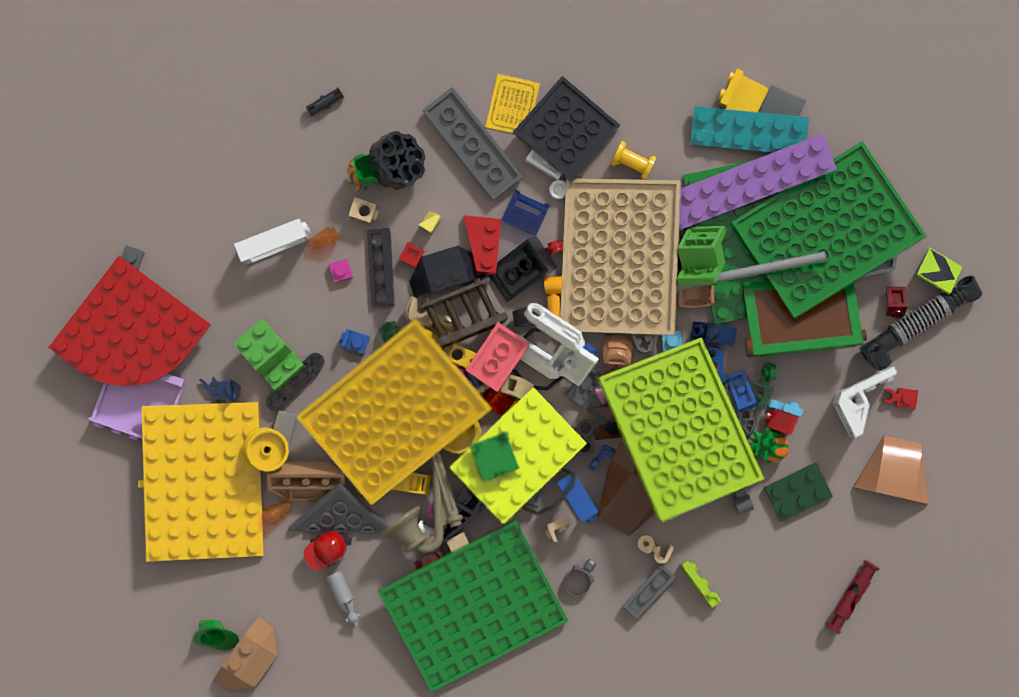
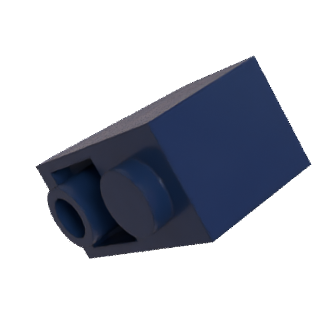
M693 321L690 340L694 341L702 338L704 343L734 347L737 328L724 324Z

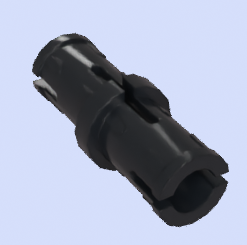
M337 87V89L325 96H319L320 99L305 107L311 117H313L325 108L329 109L330 105L344 98L339 87Z

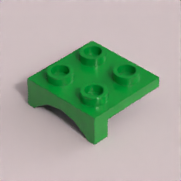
M507 431L469 445L482 482L520 469Z

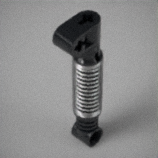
M966 276L957 283L956 288L952 289L950 295L947 293L936 295L935 299L932 298V302L928 300V304L924 303L925 306L921 305V309L917 307V311L913 310L914 313L910 312V316L906 314V318L902 317L903 320L899 319V323L895 321V324L889 325L886 331L860 346L859 350L865 360L875 370L887 368L892 363V359L888 354L890 350L896 346H903L908 340L911 341V338L914 339L915 336L922 334V331L925 332L926 329L933 327V324L940 323L941 320H944V317L947 318L952 315L957 307L965 304V301L973 302L978 300L983 292L975 277Z

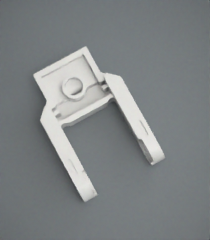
M536 303L530 304L524 312L527 319L537 325V328L562 344L552 357L529 342L530 345L520 360L549 379H557L559 376H564L580 386L598 361V358L583 349L585 342L579 330ZM531 311L536 312L539 317L533 315Z

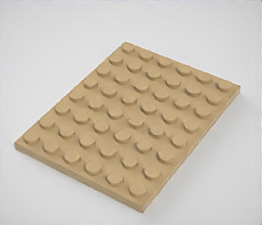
M566 179L560 319L580 332L675 335L678 273L677 248L679 246L681 201L680 180L574 179L570 182Z

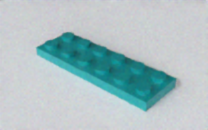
M694 106L690 144L774 153L807 140L809 117Z

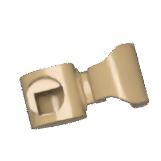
M642 535L637 541L638 548L645 553L653 552V557L658 563H666L673 551V546L669 544L665 557H661V547L655 546L652 537Z

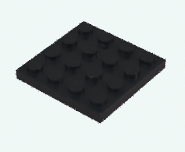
M561 76L517 126L513 134L567 180L572 182L620 127V124L565 77Z

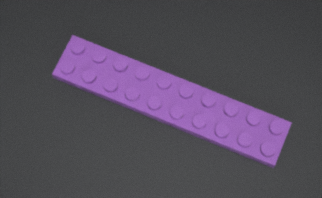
M823 133L681 188L679 231L836 171L835 163Z

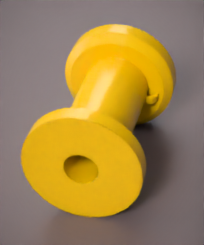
M622 141L610 165L616 166L621 163L642 173L641 180H646L657 157L651 156L648 160L626 149V142Z

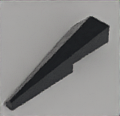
M465 484L455 499L458 513L463 517L461 520L462 524L450 527V524L444 525L443 542L441 545L446 543L449 538L486 508Z

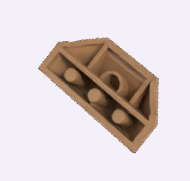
M288 461L278 469L267 472L268 491L274 492L289 502H317L339 482L345 486V474L343 471L327 461Z
M258 617L228 656L213 680L228 691L254 688L278 656L275 628Z

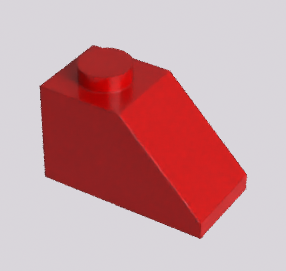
M772 409L771 412L768 411L764 422H766L765 427L786 436L792 435L798 421V417L777 409Z

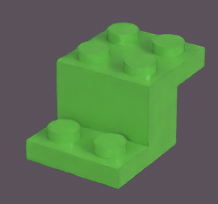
M725 226L688 227L677 248L682 264V269L677 277L678 285H712L716 283L726 263L721 242L726 234Z
M263 318L233 343L252 367L266 379L276 392L306 367Z

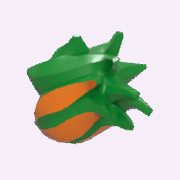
M361 153L351 159L348 164L347 174L350 180L347 183H356V192L362 186L366 190L372 184L380 185L377 177L371 173L369 167L370 154Z
M767 428L761 433L753 430L754 437L749 436L753 442L750 448L754 450V457L760 458L766 463L779 462L789 453L787 439L775 430Z

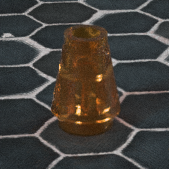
M327 227L310 238L309 241L312 248L316 249L335 245L339 241V236L334 227Z
M286 500L266 507L262 514L267 523L271 525L272 523L276 524L292 509Z

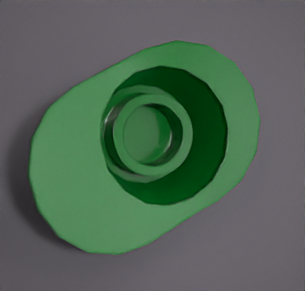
M216 619L201 620L198 632L193 638L194 642L198 645L218 650H230L239 643L238 635L225 629L223 624Z

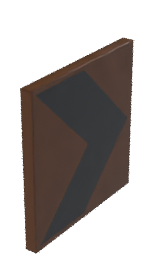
M609 405L592 407L595 440L622 437Z

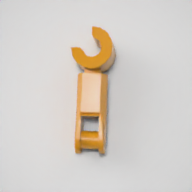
M562 276L544 277L546 295H550L547 296L548 311L560 318V297L557 294H561Z

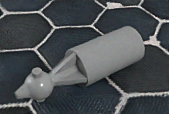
M340 570L325 577L337 605L348 614L347 619H345L346 623L349 622L358 627V619L361 616L359 613L353 612L354 598L342 571Z

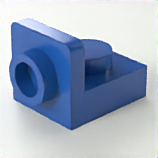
M346 329V332H342L339 343H342V348L365 355L370 336Z

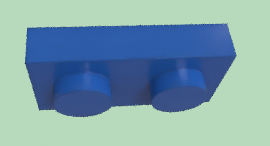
M745 370L729 375L728 383L731 385L730 388L738 410L743 412L757 406L758 403Z

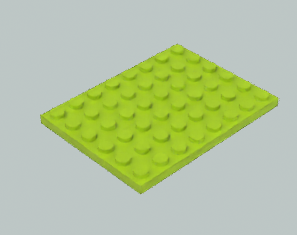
M702 338L598 378V382L659 523L764 479Z

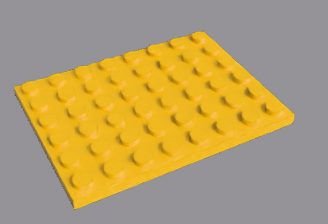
M414 319L300 412L296 418L372 505L490 411L491 407L418 320Z
M258 402L142 406L146 561L263 556L261 470L249 464L243 455L245 438L251 431L259 428Z

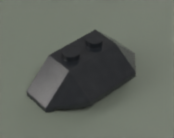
M457 245L422 256L409 282L414 297L419 299L488 276L486 274H477L472 253Z

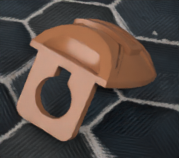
M713 284L678 291V307L701 308L714 304Z
M607 335L604 337L602 356L604 364H607L606 375L614 372L611 370L614 365L620 369L630 365L632 358V340L630 337L621 335Z

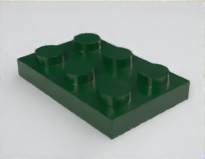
M817 462L764 487L780 522L833 497Z

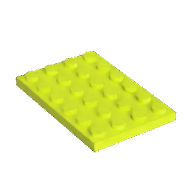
M534 387L477 441L479 442L507 431L520 469L482 482L470 448L449 467L502 524L515 514L587 444Z

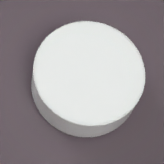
M556 180L551 183L549 187L551 197L556 200L566 197V183L564 181Z

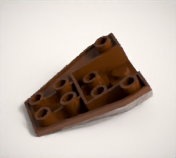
M620 442L610 459L597 518L630 536L653 516L655 511L627 446Z

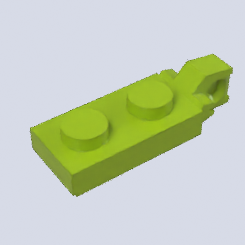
M684 560L679 564L710 608L715 607L721 602L718 594L708 589L710 585L704 577L700 578L697 574L699 570L692 561L689 563L688 560Z

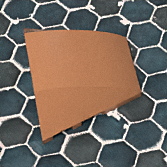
M884 435L853 487L928 504L922 444Z

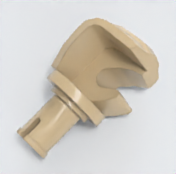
M410 297L405 309L406 320L412 322L414 319H417L423 327L431 328L433 324L427 311L423 314H418V299ZM434 307L441 325L451 329L452 324L445 322V320L452 322L450 317L438 313L437 307Z

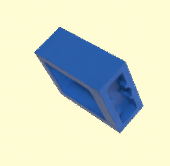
M568 474L557 481L563 493L571 484L572 474ZM575 477L574 487L565 497L580 520L589 523L597 518L596 513H598V510L577 477Z

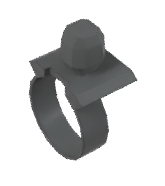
M591 559L586 560L583 568L574 565L575 569L565 575L564 587L566 576L575 570L584 572L589 579V586L584 593L574 595L565 587L569 594L573 596L584 595L590 588V581H595L594 577L589 574L596 567V563Z

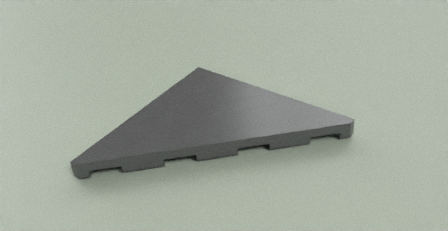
M339 482L294 521L288 530L376 533L383 532L390 525Z

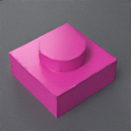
M348 259L329 264L334 283L353 278Z

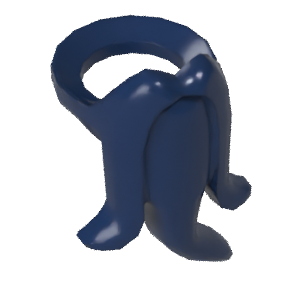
M213 377L212 382L218 385V387H211L203 379H199L209 393L218 394L212 398V404L218 399L231 402L241 395L239 392L241 386L232 379L217 381Z

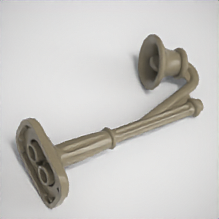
M437 452L430 458L433 471L435 534L429 536L426 533H422L417 521L421 509L419 506L406 513L380 534L381 538L391 537L401 542L405 547L404 552L406 554L414 549L423 553L435 551L443 542V526L450 524V527L462 524L461 520L463 517L458 513L440 452Z

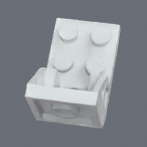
M894 366L875 373L835 394L833 405L849 438H856L862 435L870 405L864 392L877 388L875 385L877 383L885 384L893 380V375L897 374Z

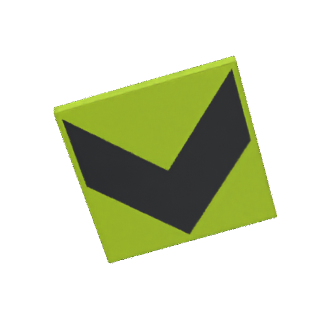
M929 248L916 275L950 295L963 267Z

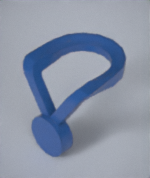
M603 445L597 458L595 457L592 460L589 468L594 470L603 456L611 459L612 456L603 452L604 450L614 454L616 449Z

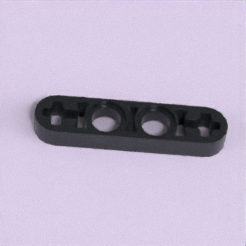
M312 353L302 362L304 365L307 363L310 366L313 362L311 360L312 357H320V365H314L311 368L314 370L312 374L307 367L303 369L308 374L305 380H299L296 375L288 382L294 386L293 393L286 394L283 390L284 386L280 389L281 394L287 397V399L284 401L281 398L278 401L280 404L278 407L271 406V398L276 399L280 395L274 390L268 396L266 405L270 410L277 411L283 408L317 374L325 363L324 357L321 354Z

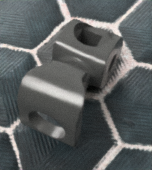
M744 488L734 492L736 497L733 498V502L739 515L754 510L749 494H745Z

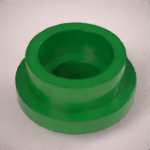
M766 362L761 370L762 377L767 382L777 377V367L770 362Z

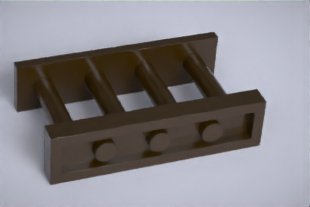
M489 277L486 279L478 278L472 281L471 285L436 299L428 298L421 302L417 312L419 314L427 311L438 334L435 342L441 349L493 329L498 322L503 325L508 320L506 312L499 314V312L495 311L484 288L490 282ZM476 290L489 314L488 319L483 321L481 318L479 319L468 296L469 293ZM461 297L472 320L471 325L466 328L464 325L462 326L451 303L452 300ZM444 304L455 327L453 333L448 334L444 331L434 307Z

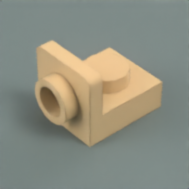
M568 515L547 524L548 528L545 529L549 540L553 539L554 543L557 542L554 530L557 529L558 532L569 528L568 524H571Z

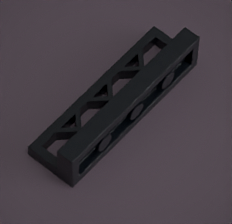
M387 227L378 230H367L372 307L395 305L391 229ZM372 234H382L383 242L378 247L372 242ZM378 251L383 254L384 259L380 266L373 261V256ZM379 270L385 276V280L381 285L374 280V275ZM380 289L386 293V302H376L375 294Z

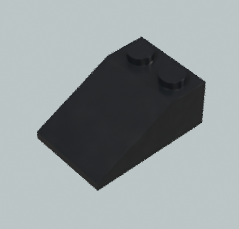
M535 236L525 240L497 262L496 275H489V277L506 302H509L558 267L538 237Z

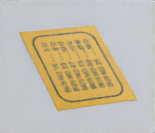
M497 74L485 127L513 133L535 107L540 83Z

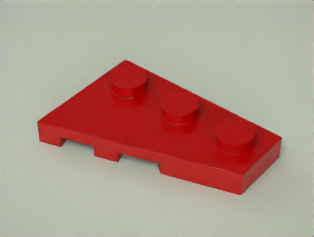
M463 215L476 273L496 275L501 219Z

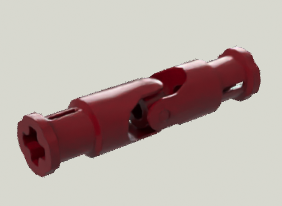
M867 560L863 561L864 565L860 572L852 579L844 593V597L835 607L834 614L829 623L825 624L826 627L839 635L846 620H849L856 604L859 603L870 586L871 578L876 571H879L877 566ZM856 587H859L858 595L852 591Z

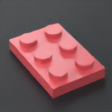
M498 322L466 371L498 392L530 343Z

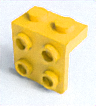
M737 68L735 73H730L726 81L729 85L726 90L722 89L718 97L721 100L718 106L723 109L758 112L768 93V88L743 76L744 71Z

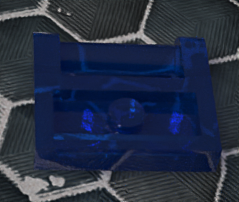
M515 189L501 221L537 236L550 205L547 203L542 204L522 195L520 191ZM516 201L541 211L540 215L538 216L516 206Z

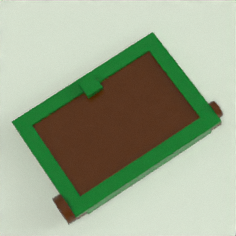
M769 280L742 284L750 338H745L747 357H769L853 348L863 345L864 341H867L866 330L861 329L854 283L795 319Z

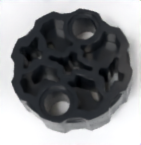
M394 131L380 137L377 142L372 144L369 150V167L371 173L377 177L378 183L383 187L401 190L413 185L424 175L425 153L412 135Z

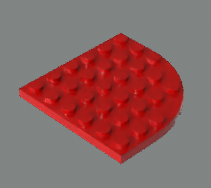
M118 255L48 348L78 371L96 381L115 386H138L156 381L175 370L189 356L211 327V324Z

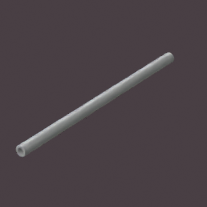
M825 252L721 272L716 283L827 261ZM677 282V291L685 290V289H690V288H695V287H700V286H705V285H692V286H687V285H678V282Z

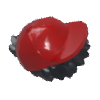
M328 531L321 535L318 534L316 538L310 540L311 543L304 550L306 563L314 570L330 567L336 562L338 563L345 555L347 546L351 545L352 540L347 537L346 533Z

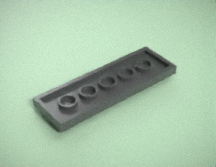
M453 87L422 110L493 201L523 178V175Z

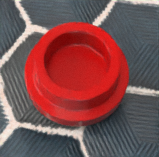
M555 240L547 243L548 247L545 250L551 255L562 251V245L564 244Z

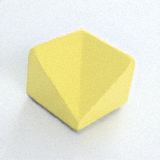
M429 211L422 223L419 224V227L431 234L440 222L441 216Z

